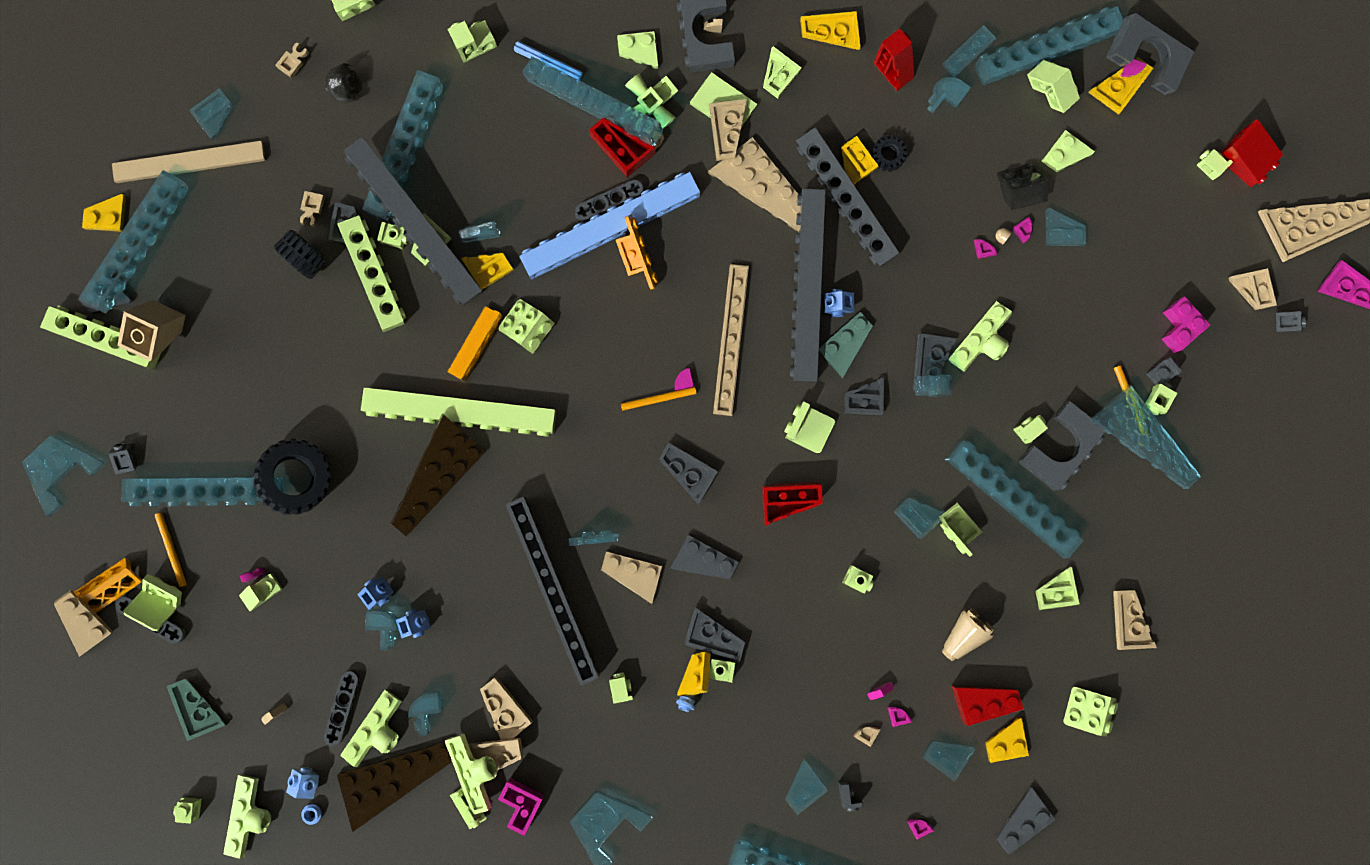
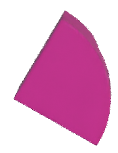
M1133 59L1132 63L1124 65L1120 76L1130 77L1137 75L1145 68L1146 63Z
M1030 217L1012 228L1023 244L1031 236L1032 221Z
M974 240L977 259L997 255L995 247L985 240Z
M690 368L683 370L677 376L675 391L694 387Z
M259 567L252 572L241 574L239 577L242 583L250 582L266 574L263 567Z
M889 682L870 691L867 695L870 700L881 698L891 692L894 686L892 682Z
M888 707L893 727L912 722L910 716L901 708Z
M913 818L907 820L916 840L934 831L922 819Z

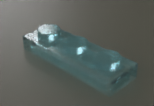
M983 25L942 63V66L954 78L957 77L996 40V37Z

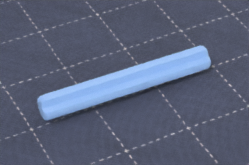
M517 41L514 46L515 52L577 82L583 76L582 71L520 41Z

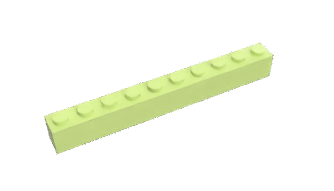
M372 388L363 389L361 411L366 412V416L378 417V414H384L385 418L397 419V416H402L407 421H416V418L423 419L425 423L435 424V420L440 421L441 414L443 413L453 423H461V427L473 428V425H480V429L492 430V427H498L499 431L511 432V429H515L520 434L528 435L532 431L538 432V436L549 437V433L554 434L557 413L555 409Z

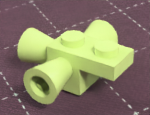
M638 73L625 85L639 97L637 101L640 104L623 113L635 128L646 113L650 116L652 114L655 116L662 130L676 119L674 115L662 106L678 92V89L667 76L653 88L650 87L648 89L640 73Z

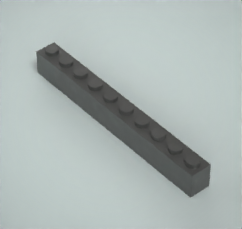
M363 137L344 149L343 151L346 154L344 159L350 167L355 166L358 172L356 174L362 182H368L371 186L368 190L375 198L378 196L382 200L380 205L386 213L391 212L393 214V222L398 228L403 227L406 231L404 236L410 243L414 242L418 246L416 249L422 259L425 257L430 262L428 266L434 274L439 273L442 277L440 280L442 285L446 289L450 287L454 293L451 296L457 304L462 303L466 306L482 294L480 287Z
M802 189L801 194L797 195V206H800V213L796 215V225H799V232H796L795 244L799 245L798 251H795L794 263H798V268L794 270V282H797V289H793V301H796V309H792V320H795V328L792 327L791 339H794V347H791L790 358H794L793 366H790L789 375L793 377V382H817L825 190Z
M521 497L507 503L506 507L580 686L598 679L600 674L527 498Z

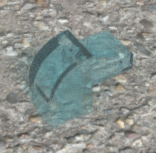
M946 77L939 80L932 90L934 93L928 100L930 105L927 110L933 114L943 100L957 108L971 87L955 77Z
M951 375L914 377L915 396L947 397L952 395Z
M366 610L365 630L381 631L380 650L388 651L392 649V646L395 645V634H393V631L399 630L396 623L397 617L386 610Z
M441 692L426 693L418 697L411 704L408 717L417 718L414 721L416 732L419 731V736L428 735L431 732L428 715L443 711Z

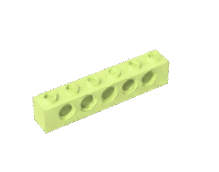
M358 215L337 223L382 331L386 332L404 325L405 313L402 307L398 309L396 301H399L395 290L391 291L388 284L391 283L388 273H383L381 266H384L380 255L376 256L373 250L377 248L373 238H368L366 231H369L366 221H361ZM360 234L363 236V240L358 243L354 242L353 237ZM363 252H369L371 254L368 260H362L360 258ZM372 269L378 271V275L375 278L368 276V272ZM378 287L386 289V292L381 296L375 294V290ZM387 304L393 306V310L390 313L382 311L383 307Z
M57 306V308L48 307L40 328L144 367L155 369L160 354L153 361H149L117 346L120 328L110 325V328L104 327V322L96 319L90 322L86 320L87 316L77 312L74 315L69 314V309ZM69 319V325L66 327L65 323ZM87 326V331L83 334V328ZM104 332L105 337L103 340H100V336Z

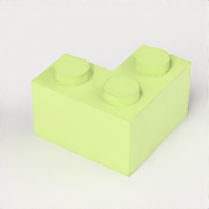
M485 20L475 22L469 28L465 21L457 22L448 29L463 62L469 61L497 47Z
M1043 60L1027 74L1032 88L1045 93L1050 107L1064 113L1080 99L1077 91L1078 88L1072 78L1073 74L1066 67L1064 68L1053 62L1050 63Z

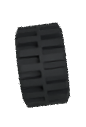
M289 229L274 245L275 251L308 279H312L327 263L326 259L293 230Z

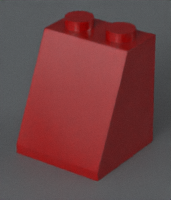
M1257 119L1242 129L1221 152L1226 161L1230 159L1233 161L1228 168L1250 187L1257 183L1259 185L1262 184L1268 177L1266 175L1268 171H1273L1280 164L1278 160L1283 156Z

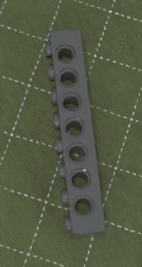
M813 128L797 139V150L802 157L806 155L809 160L807 165L812 172L816 170L819 175L817 180L822 187L826 186L830 192L827 195L833 203H838L840 208L837 210L843 219L848 218L850 221L849 228L853 234L858 233L861 238L858 241L864 250L868 248L871 255L869 258L873 264H878L881 268L899 256L898 250L817 129ZM813 148L820 149L818 156L810 155ZM824 163L831 165L830 170L827 172L821 171V166ZM834 179L841 180V185L837 188L831 186V182ZM843 195H851V201L849 203L841 202ZM854 210L862 212V216L859 219L852 218ZM866 225L873 228L869 235L862 233V228ZM875 241L883 243L881 250L876 251L872 248Z

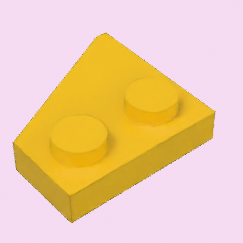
M857 136L841 147L845 173L853 185L879 168Z
M119 194L85 208L82 228L86 230L123 232L126 196Z
M503 253L461 258L481 290L513 271L512 266Z
M1020 717L1016 718L1013 723L1006 728L1004 727L996 736H992L985 742L990 763L1029 756L1022 718Z

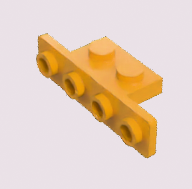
M632 214L625 216V221L630 235L616 239V243L628 276L644 271L650 290L657 286L658 278L650 267L652 262L649 254L645 253V241L642 235L639 236L637 219L633 218Z

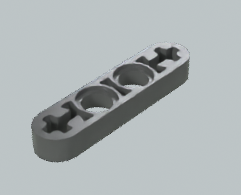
M631 180L577 205L575 216L580 222H587L595 215L607 213V210L613 206L620 207L624 205L626 200L640 197L643 192V186L638 180ZM633 185L636 188L639 187L638 193L635 194L634 191L629 192V197L626 198V194L623 189H626V191L628 192L632 190L631 186ZM614 193H621L623 199L620 202H615L612 199ZM599 200H603L606 203L605 208L602 210L595 207L596 202ZM592 204V208L595 213L592 214V211L590 210L586 212L587 216L583 217V215H578L581 213L580 209H584V211H587L590 209L589 205Z
M120 598L116 602V610L125 616L123 602H128L129 605L134 598ZM170 619L164 623L163 629L153 631L132 620L172 644L180 643L186 637L185 629ZM168 629H169L170 631H177V630H178V633H177V634L179 635V638H173V637H174V634H172L171 632H166V631H167Z
M347 671L340 678L324 733V742L329 746L338 745L344 738L360 682V676L355 671ZM352 675V679H354L355 682L350 683L349 689L353 690H343V687L346 688L348 686V680H346V677ZM342 693L349 695V703H341L340 695ZM337 712L344 715L342 723H337L334 719V715ZM335 727H342L336 730L335 736L338 739L332 741V737H329V734L334 733Z

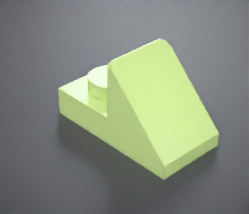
M270 573L256 584L249 585L239 596L248 610L252 611L283 590L273 573Z

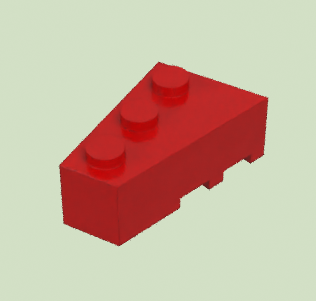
M900 28L881 43L874 60V65L896 91L900 90L914 78L911 38L906 32H902Z
M602 118L589 129L590 137L627 178L655 155L654 146L648 145L635 135L627 133L624 129L605 118Z
M820 482L763 484L764 525L767 526L772 522L823 504L822 484Z
M951 685L962 723L967 726L1024 709L1019 692L1014 688Z

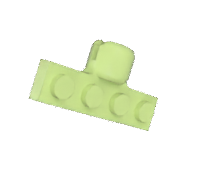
M996 301L950 356L949 362L965 372L980 353H985L993 360H999L1007 351L1009 343L998 335L997 332L1012 315V311Z
M384 690L340 756L353 767H358L372 746L381 753L390 752L398 743L399 737L388 726V722L402 701L389 690Z
M465 734L445 740L472 815L488 811L492 806L483 782L490 781L496 777L497 764L495 760L489 756L475 759Z
M244 774L238 775L224 855L239 859L244 858L249 832L264 833L270 826L271 814L269 811L255 806L259 778Z

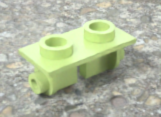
M462 788L450 795L469 829L477 827L487 819L483 812L472 815Z

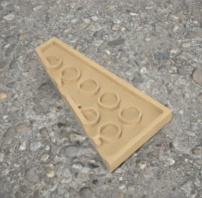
M753 137L737 149L735 159L722 160L708 171L710 175L720 179L722 183L732 187L739 194L762 209H766L773 216L783 220L799 232V225H796V215L800 213V206H797L798 193Z
M1370 199L1272 210L1264 209L1258 211L1282 262H1285L1369 224Z

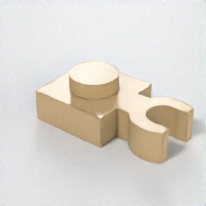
M299 43L294 44L291 54L286 51L275 65L290 78H293L303 66L300 59L307 57L309 54L306 48L302 52H298L301 48Z
M304 192L300 209L305 211V213L300 217L301 224L305 225L306 219L310 218V225L312 227L316 225L315 214L321 215L325 199L324 195Z

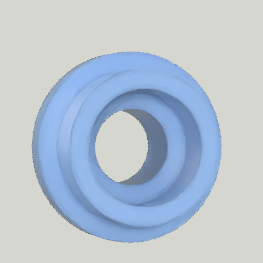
M680 696V699L676 701L679 705L678 708L683 711L689 712L690 709H695V701L688 697Z
M309 804L304 807L301 816L305 823L312 825L321 819L322 811L319 806ZM314 811L315 817H311L309 812Z

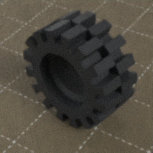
M885 135L883 138H879L873 147L871 156L879 168H883L882 171L884 172L886 170L888 172H892L893 169L897 170L906 159L907 146L903 145L904 141H900L898 136L894 138V135L889 137ZM886 147L894 148L896 157L892 160L885 159L882 154L883 149Z

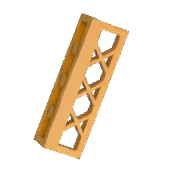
M486 306L484 307L447 371L448 373L464 382L466 381L503 317L500 312L493 311Z
M125 557L74 592L87 605L92 599H101L98 605H88L97 613L140 584L142 579L131 570V562ZM127 575L133 579L130 583H121V579ZM108 588H117V592L114 594H104Z

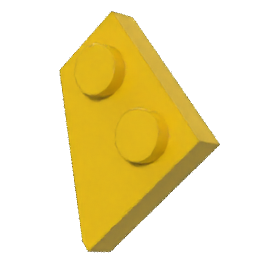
M701 652L691 656L677 696L687 697L708 692L710 653Z

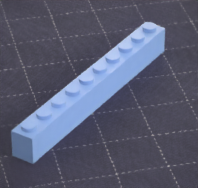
M690 172L687 174L680 173L674 180L670 182L664 181L658 185V188L652 191L648 189L642 192L640 197L626 200L624 205L620 207L613 206L607 210V213L595 215L590 218L591 221L585 224L579 223L569 232H560L556 235L557 238L553 240H544L539 244L540 246L524 250L519 257L532 280L628 233L629 229L625 216L632 214L633 218L637 219L640 227L699 198L700 191Z

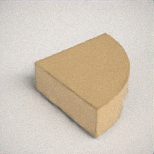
M714 19L711 23L706 21L703 31L722 33L723 19Z
M282 703L265 714L261 720L265 725L288 708L285 703Z
M866 726L857 730L853 736L871 747L880 729Z

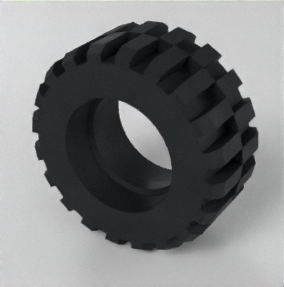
M296 439L282 440L268 447L260 456L253 471V487L256 488L257 497L262 499L266 507L272 508L271 511L281 512L283 515H299L312 510L326 497L331 487L332 472L329 470L331 465L329 461L325 460L326 455L317 450L318 447L313 444L311 446L305 440L301 442ZM285 460L300 461L309 469L311 483L303 493L288 495L280 491L275 485L274 471Z

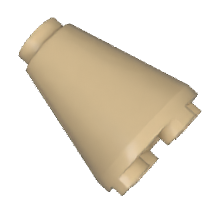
M970 608V610L964 609L961 612L943 645L942 652L951 661L963 657L994 637L992 632L995 629L988 622L983 623L978 618L980 615L973 608Z

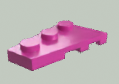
M1343 260L1339 261L1317 292L1370 309V280Z

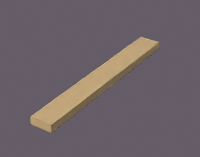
M256 141L112 163L114 182L123 183L266 161L263 142Z
M730 264L713 410V414L732 416L749 269V266Z

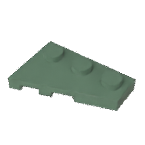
M861 312L819 348V353L842 378L873 327Z

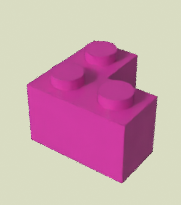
M1184 296L1176 300L1163 312L1175 327L1162 340L1173 353H1176L1189 345L1210 324Z
M509 778L498 799L515 808L507 827L525 836L545 795Z

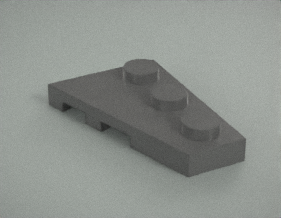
M918 334L913 391L934 392L942 374L943 366L946 360H948L949 352L957 338Z
M669 442L659 457L662 464L699 505L718 471Z
M688 535L670 569L730 580L739 562Z
M695 607L684 645L740 661L745 641Z
M1032 787L1028 788L1022 801H1019L1016 806L1017 808L1011 817L1006 820L995 837L1008 855L1055 821V818Z

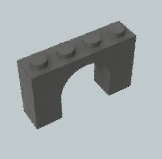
M726 0L676 1L677 12L682 15V19H679L680 31L684 30L685 36L682 37L683 49H687V55H684L685 66H689L690 73L734 67L735 58L732 42L713 45L704 44L695 37L692 31L694 24L700 18L726 13Z
M1134 13L1125 17L1106 58L1122 67L1132 63L1142 41L1149 42L1157 49L1160 57L1159 68L1150 86L1164 95L1176 92L1194 51L1188 45L1174 39L1173 35L1159 29L1158 25L1147 21L1141 14Z
M1071 401L1064 403L1053 418L1072 433L1075 439L1073 455L1065 462H1057L1049 458L1037 447L1032 446L1028 448L1018 461L1054 491L1063 490L1068 485V478L1080 470V463L1083 459L1087 460L1093 453L1091 449L1095 444L1099 445L1105 438L1103 434L1106 432V429Z

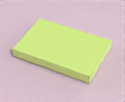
M712 72L690 101V105L711 118L710 103L747 99L742 126L757 107V103Z

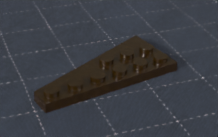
M443 413L414 472L412 481L406 489L405 496L391 521V524L405 536L418 525L485 453L484 449Z
M442 742L339 773L337 778L352 832L449 765L452 759L446 743Z

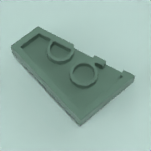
M188 678L167 686L187 741L227 725Z

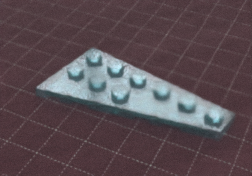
M1132 386L1127 387L1090 419L1094 424L1103 427L1106 433L1118 438L1121 444L1139 457L1151 462L1154 468H1159L1166 473L1168 478L1183 489H1189L1201 478L1200 474Z

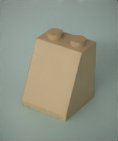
M154 300L126 310L123 313L117 346L149 361H153L182 332L186 315Z

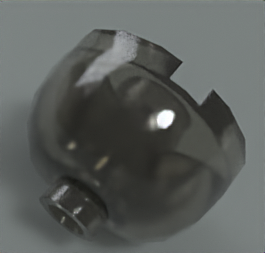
M347 63L335 66L328 72L326 77V91L336 101L342 103H351L359 100L361 96H358V90L362 91L361 82L356 71L350 70L348 68L350 65Z

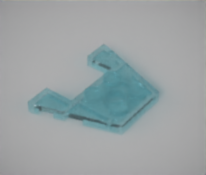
M49 436L22 462L46 516H52L63 505L50 489L77 463L89 476H93L105 465L103 461L76 449L74 446L54 436Z
M596 791L570 820V824L581 844H583L593 865H612L613 861L599 849L601 844L625 818L641 832L653 817Z

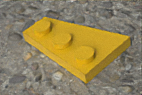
M857 11L801 16L802 38L860 50Z
M1139 57L1136 58V60L1141 61V62H1143V63H1146V62H1144L1143 60H1141ZM1146 63L1145 68L1140 73L1130 77L1120 76L1122 68L1088 93L1117 114H1120L1153 70V67Z

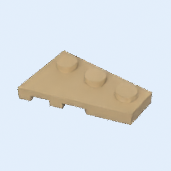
M747 99L709 104L716 161L735 159Z
M497 676L480 689L488 712L491 713L495 730L498 731L501 740L514 738L533 722Z

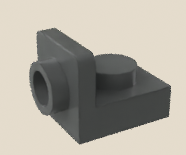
M1301 311L1276 313L1277 333H1302V328H1306V316H1302Z
M1169 357L1163 359L1146 375L1155 385H1165L1174 376L1179 375L1182 370L1179 363Z
M125 442L115 444L108 453L115 474L136 470L137 467L131 453L132 443L125 444Z
M846 781L838 782L841 806L850 812L857 811L859 807H863V802L860 799L851 800V798H854L852 786H849Z

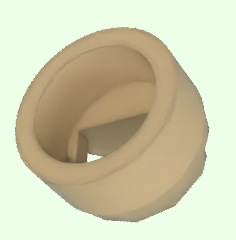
M1006 228L999 229L996 232L997 241L1003 245L1012 232Z

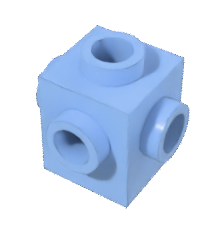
M309 767L292 769L286 793L294 798L313 799L319 783V775L312 772L313 769Z

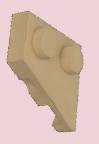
M1268 268L1229 277L1232 285L1254 310L1277 305Z

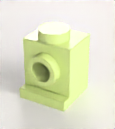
M1207 149L1199 157L1201 161L1197 166L1214 180L1233 161L1231 159L1226 161L1220 152L1214 149L1212 151Z
M385 222L381 223L377 239L381 244L404 249V245L408 243L407 238L404 236L406 231L403 227L398 228ZM392 232H396V236L392 238Z
M1162 384L1155 385L1144 405L1148 407L1147 411L1151 414H1165L1177 393Z
M1038 415L1034 418L1028 417L1021 423L1023 427L1020 425L1013 430L1027 444L1048 428L1045 425L1046 421L1044 418Z
M850 565L842 583L865 594L866 590L870 592L874 581L872 580V575ZM858 577L864 579L862 584L857 583Z
M711 658L709 679L732 683L735 662ZM718 667H722L724 669L722 674H718L716 672V669Z
M624 672L613 674V678L609 680L613 704L633 700V694H629V691H632L630 679L626 680Z
M181 797V800L174 807L175 822L191 824L198 820L202 799Z

